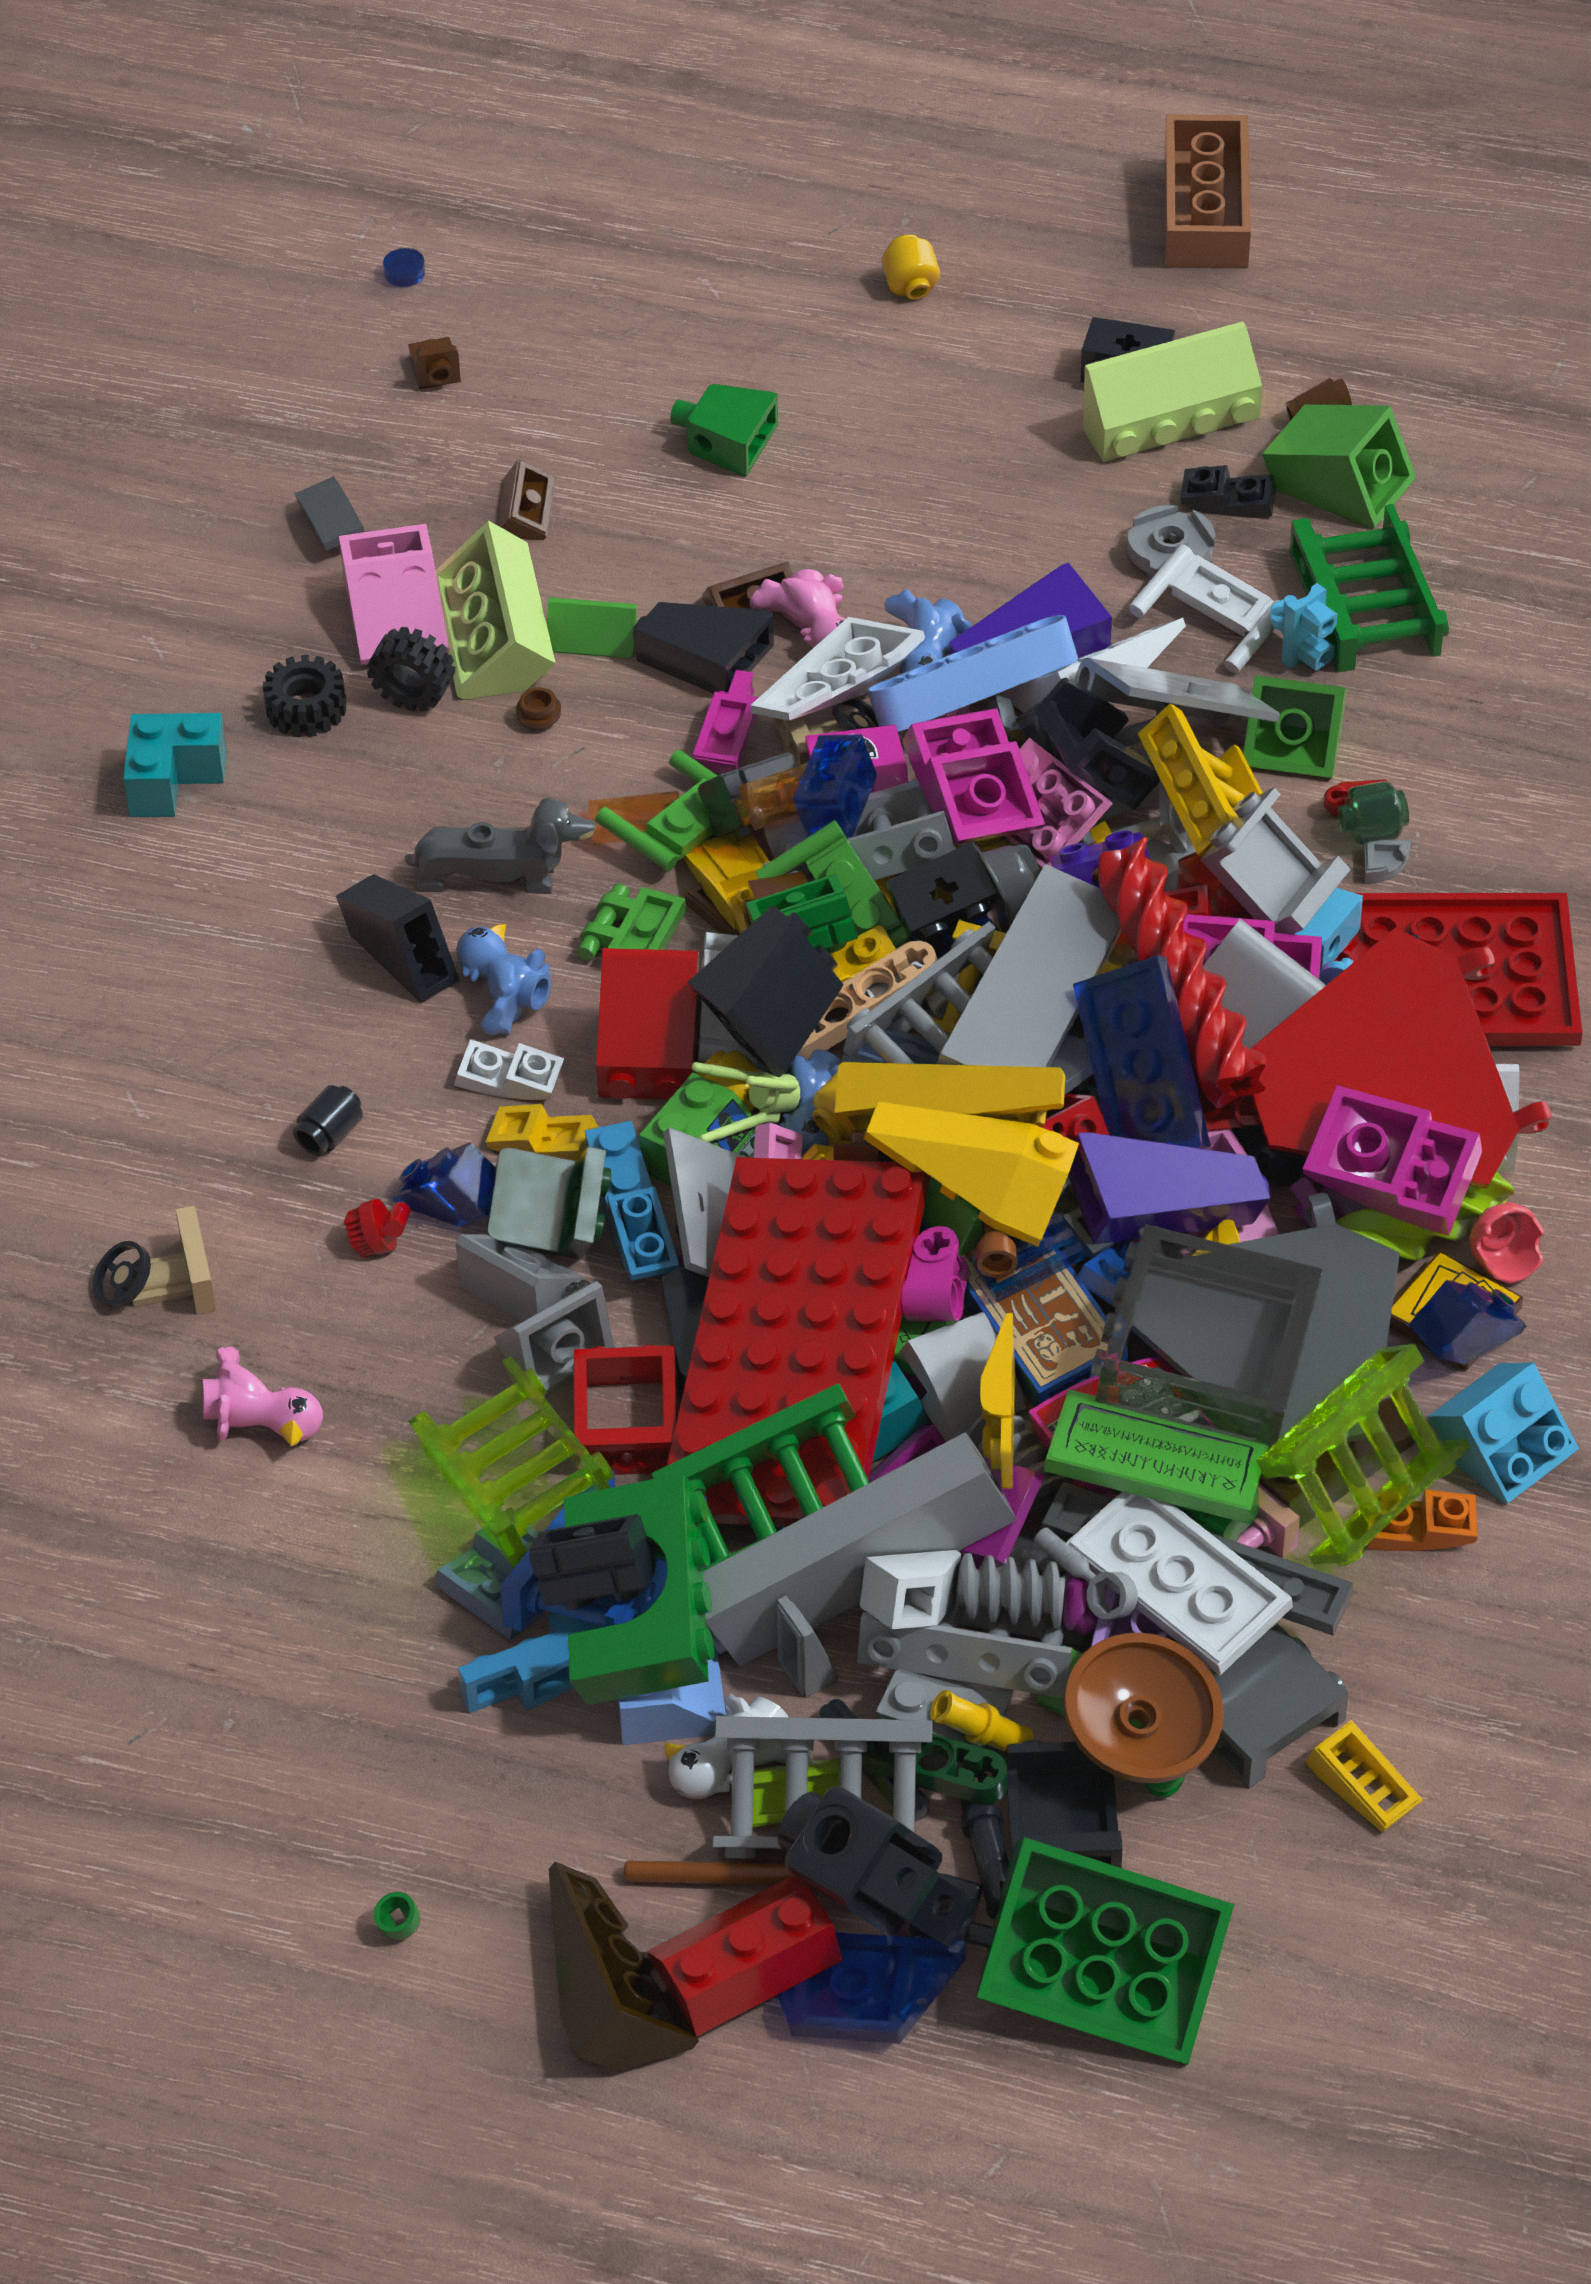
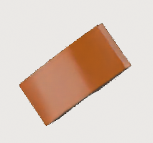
M1425 1489L1421 1501L1370 1496L1366 1505L1367 1549L1425 1551L1475 1543L1478 1537L1476 1495Z

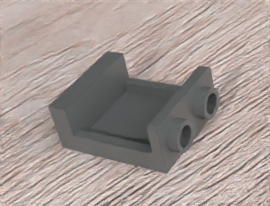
M1279 1624L1267 1631L1223 1674L1219 1675L1214 1670H1210L1219 1686L1224 1706L1222 1731L1212 1752L1248 1788H1251L1265 1778L1267 1759L1324 1720L1328 1719L1333 1725L1338 1726L1346 1719L1348 1692L1343 1681L1334 1672H1327L1312 1657L1306 1644L1297 1637L1292 1638Z

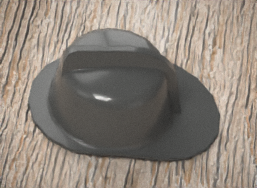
M975 845L997 891L995 902L992 904L1002 932L1007 933L1012 924L1011 918L1019 912L1041 872L1030 848L1026 845H1006L985 852H981L979 847Z

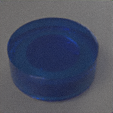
M400 248L389 252L384 257V276L393 285L401 287L412 286L420 282L425 276V260L423 255L417 250Z

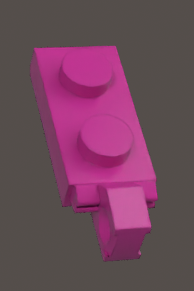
M736 670L729 691L714 692L692 754L694 760L712 772L724 774L740 767L758 715L753 714L750 707L759 698L753 696V672Z

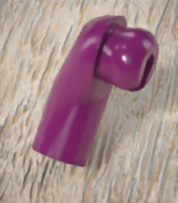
M1066 1572L1061 1620L1070 1632L1074 1629L1082 1636L1090 1635L1095 1629L1099 1617L1095 1616L1091 1609L1087 1607L1089 1583L1084 1578H1074L1070 1573Z

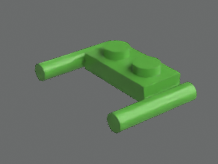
M680 749L672 754L669 765L697 784L647 822L644 832L607 807H603L595 818L596 823L667 872L676 865L678 860H681L714 833L707 816L709 810L704 808L698 787L699 784L718 775Z
M835 820L755 871L759 879L787 874L806 862L816 880L837 874L847 896L857 936L877 925H882L895 948L909 941L899 917Z

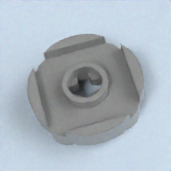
M1175 505L1152 507L1139 513L1133 521V527L1128 530L1127 553L1131 561L1138 568L1147 572V577L1150 580L1180 545L1189 547L1194 555H1198L1210 563L1213 560L1215 530L1211 522L1203 514L1192 510L1191 516L1178 512V506ZM1165 539H1170V541H1172L1175 544H1168L1163 541Z

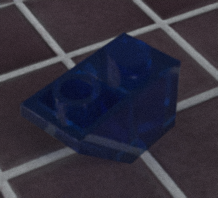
M471 1142L454 1149L446 1147L432 1158L424 1161L416 1159L411 1162L401 1173L399 1180L402 1183L391 1199L395 1203H406L410 1210L461 1227L489 1215L496 1167Z
M1446 1280L1408 1324L1438 1358L1466 1364L1518 1336L1527 1327L1515 1313L1518 1309L1515 1302L1502 1291L1494 1289L1491 1292L1483 1290L1472 1282L1464 1285Z

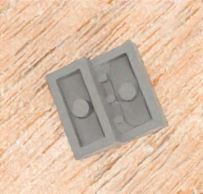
M984 1312L908 1340L900 1351L927 1391L920 1403L945 1442L964 1432L967 1433L973 1423L982 1416L980 1404L981 1376L997 1338V1333ZM1015 1373L1014 1416H1017L1024 1412L1026 1406Z

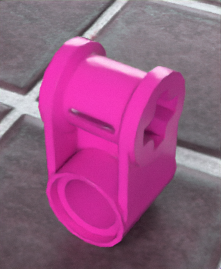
M943 1226L931 1227L923 1231L913 1244L914 1248L908 1275L902 1288L903 1314L908 1322L959 1321L963 1313L964 1293L969 1277V1266L966 1260L958 1255L959 1241L954 1231Z

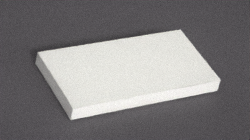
M1122 1491L1066 1542L1069 1547L1088 1561L1090 1570L1095 1575L1102 1572H1123L1129 1575L1135 1582L1138 1591V1601L1135 1608L1182 1646L1193 1652L1202 1662L1219 1675L1223 1674L1293 1607L1291 1596L1179 1508L1170 1503ZM1112 1581L1106 1584L1120 1595V1588Z

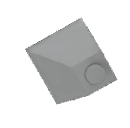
M897 1669L877 1708L876 1719L932 1720L930 1717L932 1702L937 1694L943 1690H948L956 1696L976 1705L980 1703L992 1705L997 1708L999 1715L1004 1717L1013 1698V1692L994 1686ZM933 1721V1734L975 1745L967 1741L965 1734ZM884 1742V1744H883V1748H884V1749H885L886 1747H889V1743H888V1742ZM986 1744V1745H984V1746H978V1747L985 1748V1749H988V1750H989L991 1746L988 1745V1744ZM933 1753L925 1755L919 1762L942 1769L946 1766L948 1760L940 1754ZM958 1763V1770L959 1767L964 1769L963 1763Z

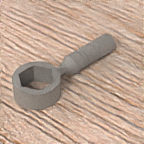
M1043 1528L1037 1533L1034 1538L1036 1546L1060 1564L1074 1578H1084L1089 1583L1087 1602L1095 1616L1101 1619H1122L1132 1613L1138 1601V1591L1135 1582L1129 1575L1123 1572H1102L1095 1575L1090 1570L1088 1561L1069 1547L1049 1528ZM1111 1581L1120 1588L1119 1607L1114 1610L1104 1603L1105 1584Z

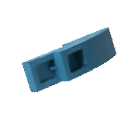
M632 1121L585 1130L586 1147L606 1150L604 1167L611 1169V1178L606 1196H600L599 1200L615 1247L631 1281L670 1273L679 1268V1262L655 1186L652 1187Z
M613 1595L595 1598L593 1602L612 1607L616 1600H614ZM552 1613L547 1615L549 1634L541 1637L527 1638L517 1646L493 1655L477 1657L469 1664L459 1667L461 1698L468 1712H475L517 1695L527 1711L571 1690L574 1687L569 1679L568 1634L602 1627Z

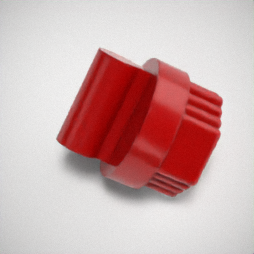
M375 1198L361 1203L358 1208L349 1210L343 1223L346 1225L345 1230L348 1231L347 1237H349L348 1242L351 1244V1248L361 1258L373 1254L382 1255L395 1250L397 1237L403 1234L409 1219L410 1207L404 1202H397L388 1211L384 1203L380 1199Z

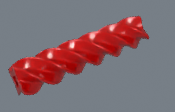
M1147 837L1141 838L1124 849L1103 852L1099 856L1098 865L1099 883L1103 896L1109 907L1118 916L1122 934L1130 947L1137 953L1141 971L1148 983L1156 991L1162 1012L1168 1022L1176 1029L1180 1048L1195 1067L1196 1075L1204 1094L1216 1108H1221L1238 1097L1263 1092L1265 1086L1259 1081V1077L1266 1066V1056L1242 1044L1247 1023L1245 1016L1222 1006L1227 985L1226 979L1203 968V960L1207 949L1206 941L1183 930L1188 907L1182 900L1169 897L1164 893V885L1168 875L1167 866L1152 861L1145 856Z

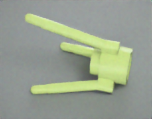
M699 1062L692 1064V1070L695 1072L746 1081L750 1085V1101L753 1106L760 1110L759 1114L702 1134L699 1139L708 1143L750 1129L756 1125L777 1123L780 1119V1112H791L799 1104L800 1086L796 1078L791 1074H783L781 1077H776L768 1072H751Z

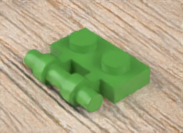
M620 883L614 884L610 892L602 895L596 906L597 915L594 921L588 922L580 934L581 944L577 949V955L583 960L591 961L596 953L602 951L603 948L665 950L686 912L685 898L642 887L636 899L628 897L630 891L625 885ZM623 919L619 928L612 926L614 922H619Z

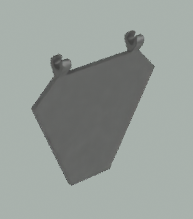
M1326 1193L1308 1196L1310 1207L1305 1209L1304 1217L1310 1229L1166 1256L1162 1236L1157 1226L1139 1228L1138 1235L1140 1240L1136 1242L1135 1250L1144 1266L1114 1312V1315L1250 1435L1269 1440L1268 1450L1276 1457L1371 1438L1375 1430L1400 1253L1336 1224L1332 1204Z

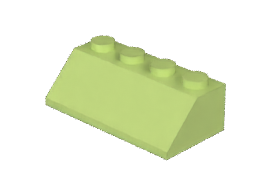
M1242 321L1085 365L1083 431L1102 461H1110L1260 418L1262 383L1246 325Z
M487 521L436 570L449 646L448 655H452L454 659L452 666H455V673L453 675L457 697L463 700L526 691L540 677L545 676L550 668L556 664L528 543L494 523Z

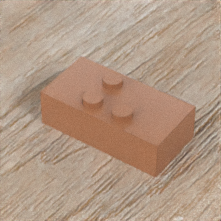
M1166 114L1164 144L1165 267L1248 268L1251 237L1248 115Z

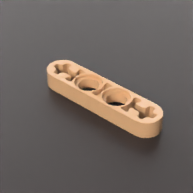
M911 941L844 981V986L818 1023L820 1032L816 1033L814 1029L797 1055L808 1060L814 1050L826 1051L847 1038L849 1031L847 1025L859 1011L864 1008H868L870 1011L938 960L933 947L927 942ZM915 961H918V963H920L921 965L924 964V966L922 968L917 969L913 965L910 966V964H912ZM895 972L898 973V976H899L900 979H903V980H902L901 982H899V983H897V981H896V979H895V976H894V973H895ZM883 982L889 985L887 992L882 996L871 998L865 995L867 988L872 984ZM843 1007L849 1010V1013L842 1021L837 1023L825 1021L827 1013L834 1008Z

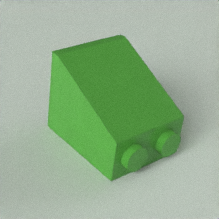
M1304 405L1262 454L1269 474L1274 476L1277 491L1367 528H1375L1384 517L1385 505L1395 504L1416 479L1392 408L1386 405Z

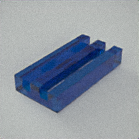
M1059 1213L1050 1218L1038 1247L1016 1237H1010L1016 1245V1269H1023L1037 1262L1038 1258L1062 1246H1065L1066 1249L998 1283L996 1279L1000 1277L994 1278L983 1275L977 1268L976 1255L971 1257L974 1269L997 1303L1084 1260L1085 1254L1083 1247L1079 1242L1075 1241L1073 1232L1070 1227L1067 1228L1065 1226V1220Z

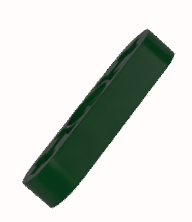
M932 1734V1742H921V1753H916L915 1786L971 1803L988 1805L1000 1800L1007 1791V1765L1003 1757L992 1750ZM867 1741V1752H862V1765L873 1774L894 1780V1752H889V1747H886L882 1753L874 1751V1748H881L884 1742L889 1743V1741ZM933 1753L940 1754L948 1760L946 1766L937 1771L924 1770L918 1764L922 1757ZM958 1763H963L964 1769L959 1767L958 1770ZM984 1771L992 1773V1777H986L983 1783L976 1782L974 1777H981Z

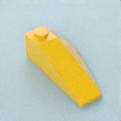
M879 1101L863 1138L909 1171H924L940 1182L942 1187L939 1192L952 1201L960 1196L980 1210L978 1219L991 1228L1037 1247L1043 1238L1079 1143L1065 1138L1057 1132L1048 1131L1030 1123Z

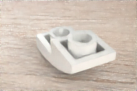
M470 1039L454 1086L503 1098L523 1100L550 1099L564 1058L520 1043L515 1054Z

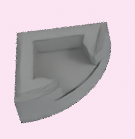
M1365 839L1364 884L1383 882L1400 873L1409 860L1411 840Z

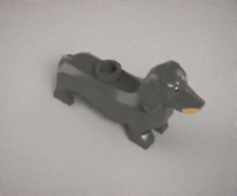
M545 798L540 801L539 806L534 811L529 827L500 828L493 827L486 822L475 823L471 827L465 828L433 827L417 843L414 854L405 855V861L408 865L418 868L417 892H443V880L438 877L459 873L494 882H512L524 878L527 893L552 894L553 877L548 875V873H554V868L560 863L562 843L584 840L591 837L596 825L594 821L571 814L567 804L553 798Z

